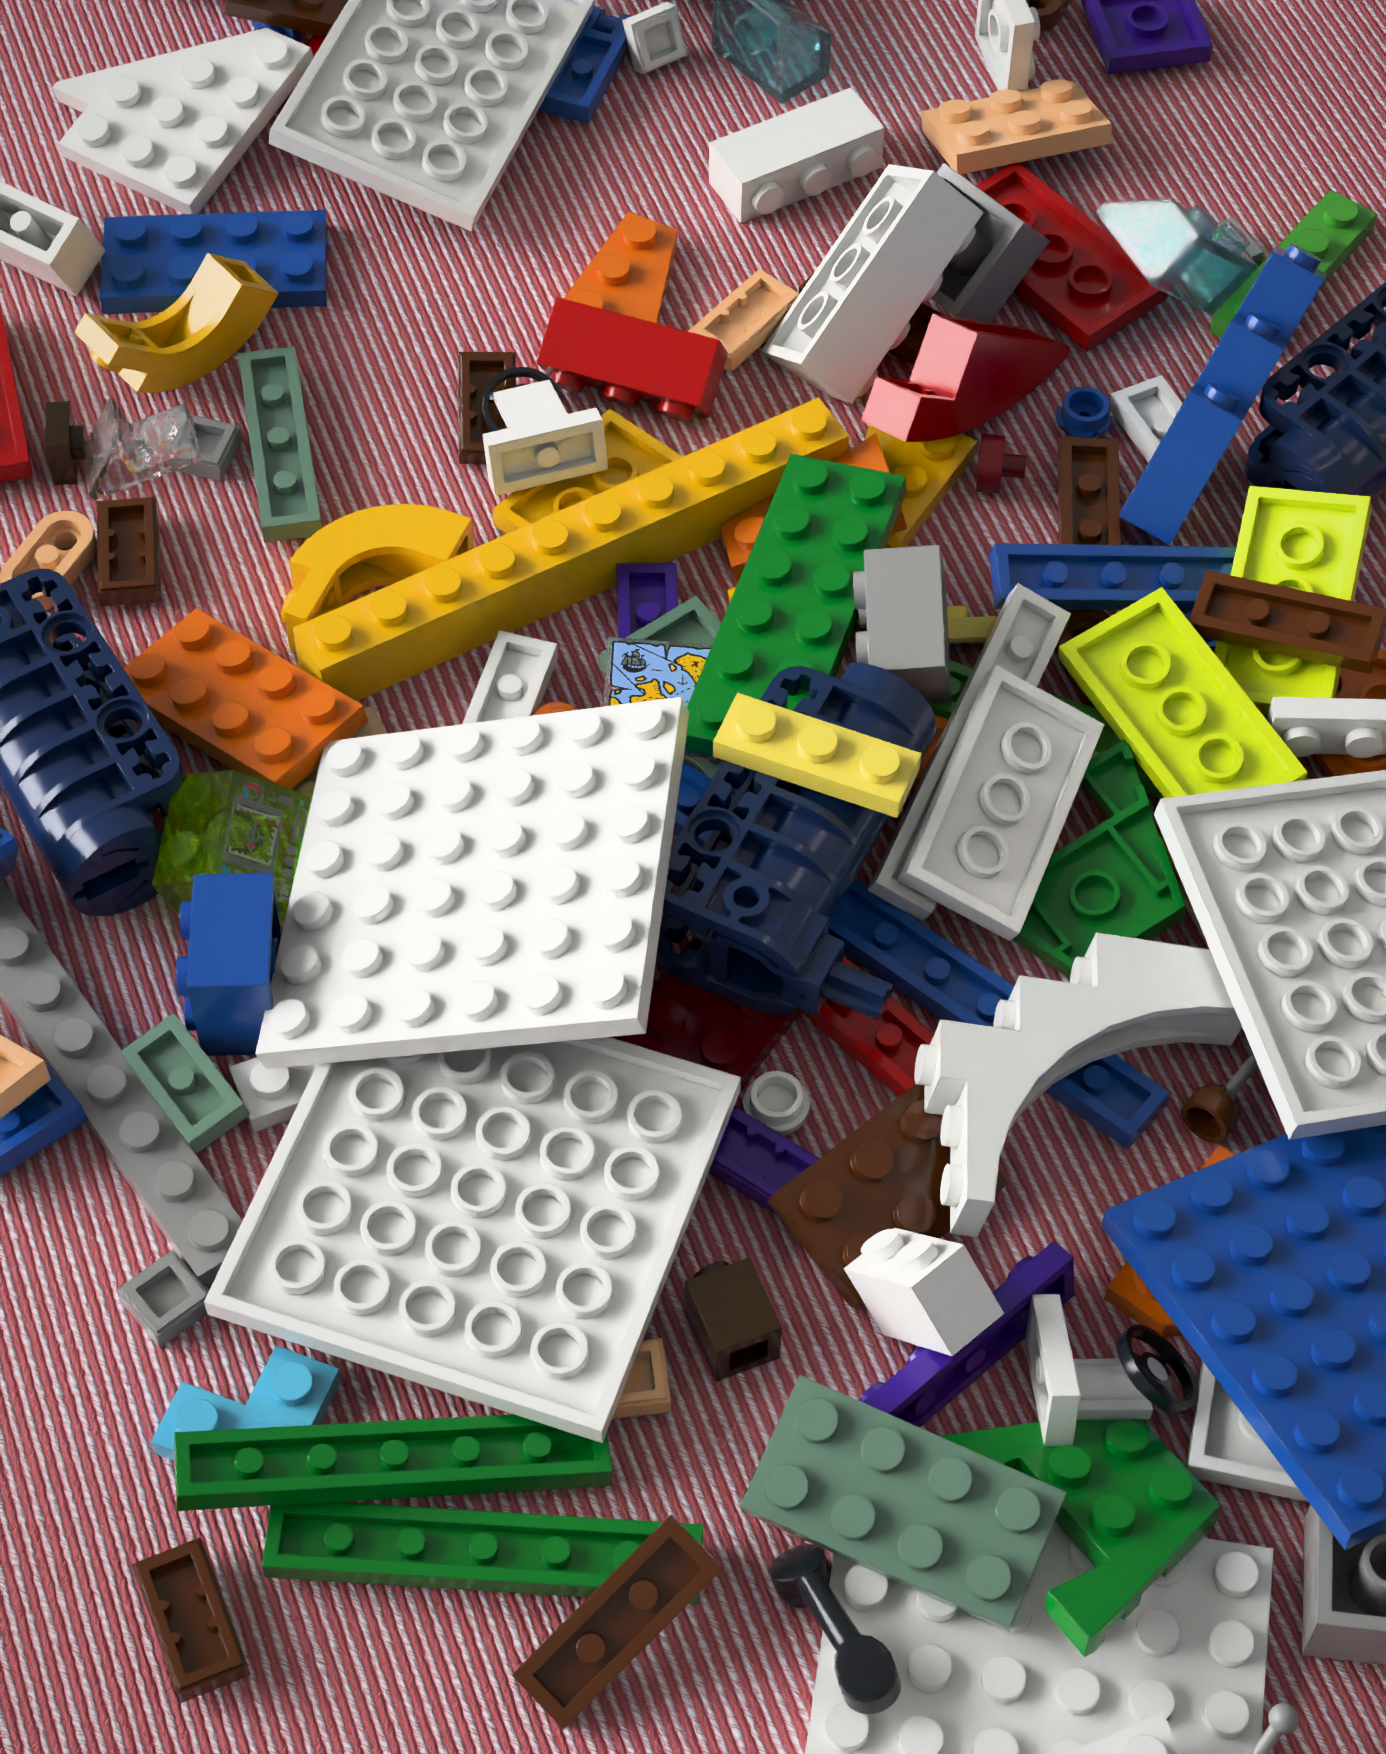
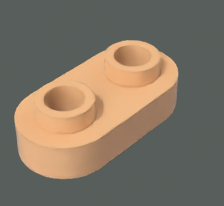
M58 511L44 517L4 564L0 572V583L31 570L51 569L60 573L66 579L69 586H71L96 554L97 543L90 520L83 514L75 511ZM67 547H72V549L62 550ZM42 592L32 595V599L40 601L45 610L53 607L51 597H46Z

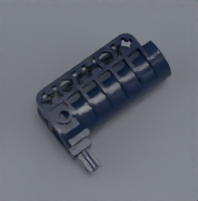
M1386 282L1264 383L1259 402V411L1261 416L1270 425L1254 438V442L1248 450L1244 470L1247 479L1254 486L1370 496L1371 503L1386 491V312L1383 310L1386 306ZM1373 324L1376 328L1373 332L1372 340H1360L1352 347L1351 354H1349L1347 350L1351 337L1355 339L1363 338L1371 331ZM1315 365H1326L1335 371L1324 379L1315 376L1309 369ZM1298 385L1302 388L1297 403L1288 401L1282 405L1277 402V398L1285 401L1297 392ZM1262 461L1268 463L1267 467L1262 465Z
M51 569L31 570L0 584V787L75 909L90 916H110L129 911L149 901L168 886L163 865L188 852L195 842L196 832L188 804L178 791L183 781L181 761L177 750L66 579L60 573ZM42 592L46 597H51L55 611L53 615L47 618L46 611L40 601L32 599V595ZM73 633L84 636L86 638L85 642L83 643L81 638L76 637ZM133 720L138 721L142 725L140 730ZM160 808L161 816L169 827L176 828V834L166 838L162 832H156L154 818L151 813Z
M851 662L841 680L808 667H788L780 671L772 679L760 699L787 709L788 695L795 696L800 689L808 691L809 698H802L795 707V712L922 753L921 761L937 732L935 714L927 700L918 690L894 673L865 663ZM723 760L671 846L656 956L657 964L662 970L674 977L749 1009L766 1014L788 1015L794 1013L797 1008H801L802 1011L817 1017L825 1000L829 999L877 1020L879 1016L882 1017L887 1008V1001L893 992V984L844 964L843 952L845 941L829 935L828 928L890 816ZM732 788H735L737 791L732 798ZM713 830L703 848L700 847L695 841L696 838L705 831ZM673 885L679 886L675 895L673 894ZM689 929L695 931L694 949L686 948L681 955L672 952V942H682Z

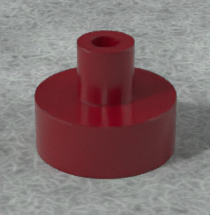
M983 433L981 435L976 492L999 494L1001 477L1021 479L1025 477L1027 455L1004 453V435Z

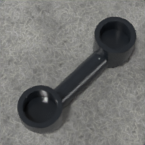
M805 1544L783 1552L771 1564L769 1571L777 1595L782 1602L791 1607H808L837 1651L834 1656V1671L846 1704L854 1711L862 1714H876L888 1709L897 1700L901 1691V1680L891 1652L876 1638L861 1635L829 1586L831 1571L822 1548L817 1545Z

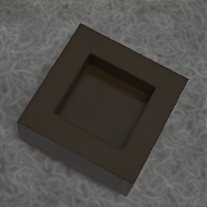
M70 401L46 402L45 450L54 485L77 484L78 460H86L88 458L86 428L84 424L75 425Z

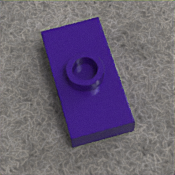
M734 1106L708 1173L779 1216L767 1200L817 1161L819 1157Z

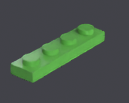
M1330 189L1278 247L1287 251L1292 243L1320 258L1322 261L1318 269L1327 274L1320 286L1321 288L1374 230L1377 213ZM1269 256L1212 316L1209 332L1222 338Z

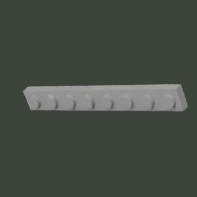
M1 880V1000L38 1054L45 1061V1064L81 1103L87 1117V1125L176 1254L204 1287L214 1282L242 1223V1219L184 1137L121 1055L119 1045Z

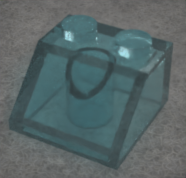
M713 0L712 49L781 104L829 76L831 34L820 23L813 21L791 4L789 0Z
M1172 199L1103 203L1095 211L1152 287L1210 315H1213L1259 267L1245 250L1250 245V241L1244 233L1227 220L1220 225L1209 212L1199 205L1189 209Z

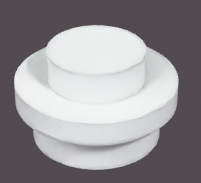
M771 1071L762 1074L749 1085L744 1094L743 1111L783 1136L797 1131L805 1123L809 1115L810 1100L807 1090L793 1075L783 1071Z

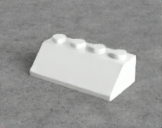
M889 164L760 352L830 397L852 404L856 397L864 395L874 384L875 378L878 375L876 368L887 352L896 348L905 339L910 330L909 320L920 304L928 301L938 291L943 281L942 272L953 256L960 254L971 243L976 233L974 226L984 212L934 171Z

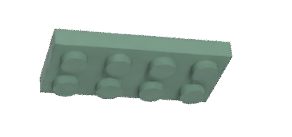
M799 1375L740 1504V1508L744 1513L1010 1632L1064 1505L1067 1492Z

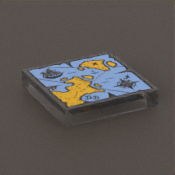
M608 637L603 707L682 697L687 707L712 645ZM684 750V758L723 761L713 757V755Z

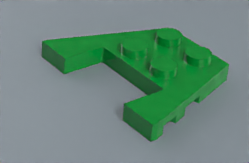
M1125 739L1092 758L1081 781L1082 786L1109 819L1052 853L1022 929L1012 939L1069 978L1075 958L1077 956H1085L1096 932L1150 940L1185 918V903L1162 837H1159L1145 788L1139 780L1134 765V757L1130 745Z
M1142 1419L1077 1420L1072 1446H1044L1040 1422L940 1436L1067 1492L1066 1500L1056 1523L1096 1568L1048 1590L1044 1610L1084 1657L1094 1653L1104 1642L1105 1633L1119 1618L1125 1620L1140 1604L1141 1596L1160 1575L1166 1577L1217 1521L1220 1503Z

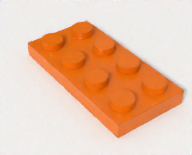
M197 608L123 668L162 727L250 781L257 783L268 792L273 791L276 797H279V795L285 796L320 765L322 751L331 741L349 739L368 723L364 706L361 703Z

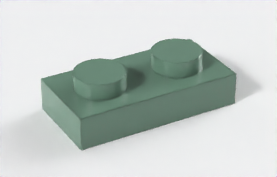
M175 1013L120 1051L121 1055L195 1154L202 1151L250 1115L244 1103Z

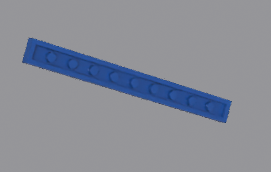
M683 761L673 831V835L676 837L711 782L710 778L685 761ZM713 830L705 831L696 838L695 841L700 847L703 848ZM856 878L829 924L828 934L845 941L843 953L882 980L893 984L895 989L940 1020L993 1027L995 1011L999 1000H1008L1014 988V985L905 911L868 891V886ZM1115 1054L1090 1062L1052 1084L1045 1091V1093L1126 1149H1129L1167 1106L1170 1095L1168 1090Z

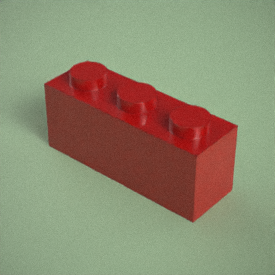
M556 297L536 363L551 376V379L559 388L582 393L584 385L605 390L603 397L611 402L628 407H636L638 400L659 405L658 413L679 421L690 422L692 414L709 418L728 352L718 339Z

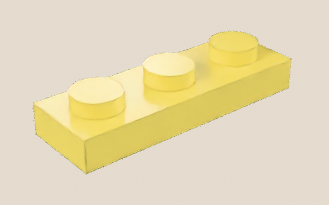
M740 693L736 694L713 741V757L895 818H898L918 774L922 755L920 752Z

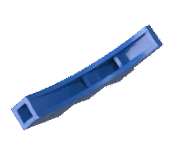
M1292 243L1287 251L1278 246L1273 249L1118 515L1119 517L1169 545L1171 544L1325 280L1327 274L1318 269L1322 261L1320 258Z

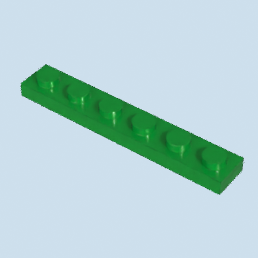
M514 1414L174 1432L177 1511L610 1486L613 1472L607 1433L603 1443Z
M345 1502L270 1506L262 1570L264 1577L589 1597L663 1522ZM681 1523L703 1546V1524ZM699 1594L689 1604H699Z

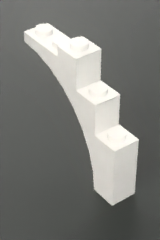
M1096 932L1085 956H1077L1071 969L1070 982L1019 975L1009 999L999 1000L995 1011L993 1027L940 1020L930 1045L921 1044L918 1049L914 1078L916 1084L924 1085V1112L943 1115L940 1139L942 1146L950 1147V1164H946L943 1171L940 1201L942 1205L950 1206V1234L978 1237L995 1203L999 1157L1007 1134L1021 1113L1052 1084L1090 1062L1133 1048L1181 1042L1218 1045L1233 1044L1242 1025L1210 949Z

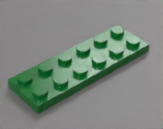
M796 454L790 455L688 703L687 709L690 714L685 743L686 750L713 755V741L736 694L740 693L760 700L772 679L780 671L788 667H808L836 677L859 617L858 609H855L853 572L865 571L864 550L884 549L886 547L907 492L906 476ZM800 689L795 696L788 695L787 709L794 711L802 698H809V692Z

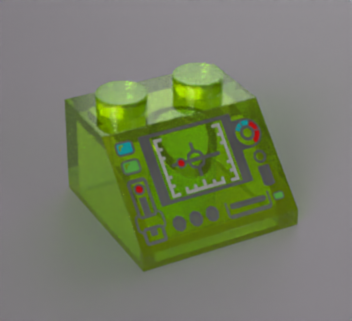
M235 770L184 774L181 787L170 799L152 886L180 916L181 901H192L193 875L273 873L280 916H286L312 797Z

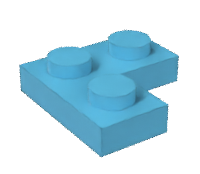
M276 1345L246 1405L182 1381L150 1442L153 1452L174 1461V1432L320 1425L342 1381L340 1369Z

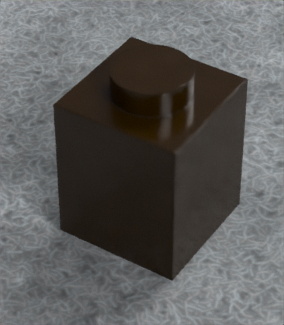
M750 1258L732 1264L724 1261L712 1263L699 1270L693 1278L685 1281L684 1312L716 1382L780 1358L782 1327Z

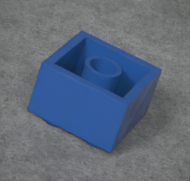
M273 873L193 875L192 901H181L180 933L182 940H188V956L177 958V992L179 997H185V1027L188 1031H197L200 1047L207 1056L256 1055L264 1012L273 1009L271 981L273 973H275V963L283 931Z

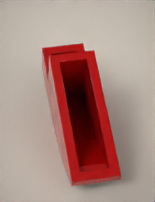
M932 314L910 380L876 376L861 421L905 442H930L959 435L979 427L1002 414L1031 393L1067 358L1070 346L1024 327Z

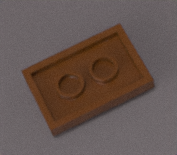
M915 1084L767 1200L851 1308L859 1304L862 1298L844 1268L862 1254L861 1247L869 1238L883 1230L894 1228L939 1239L950 1231V1206L942 1205L940 1201L943 1171L946 1164H950V1147L941 1145L940 1134L943 1115L924 1112V1085ZM999 1171L996 1193L1009 1184Z

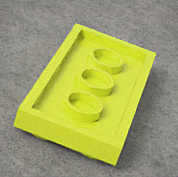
M1249 486L1231 575L1354 601L1372 511L1371 497ZM1222 641L1216 642L1214 654L1262 715H1268L1273 697H1336L1341 671L1340 667Z
M1163 587L1059 646L1058 659L1121 741L1125 739L1130 745L1134 759L1164 798L1306 780L1307 770Z

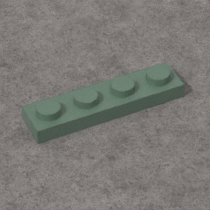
M295 346L238 353L264 543L311 537L322 528Z

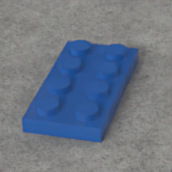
M326 210L104 218L103 247L106 251L102 256L100 303L103 314L163 312L176 302L188 288L207 253L246 262L279 293L271 308L327 306L328 223Z

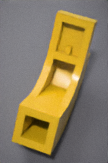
M207 253L185 292L176 302L160 314L143 321L128 322L85 313L74 333L92 349L90 356L96 363L110 371L117 372L136 392H164L190 384L227 361L259 327L279 293L246 262Z
M392 504L353 512L318 530L298 548L289 560L293 589L290 590L285 598L281 619L283 623H286L290 650L296 652L293 627L345 605L351 598L365 590L394 584L474 549L472 518L437 507L415 504Z

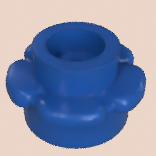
M1077 387L1070 390L1064 397L1063 406L1056 410L1055 419L1058 426L1066 429L1071 437L1094 438L1096 435H1104L1112 425V417L1109 416L1108 398L1103 392L1092 387Z

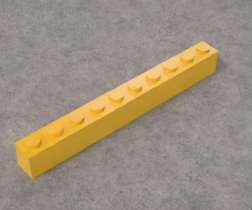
M818 397L293 627L298 666L300 669L355 701H359L495 640L499 630L511 633L616 586L617 563H667L723 538L720 529L722 524L775 494L791 454L830 461L849 449V435Z

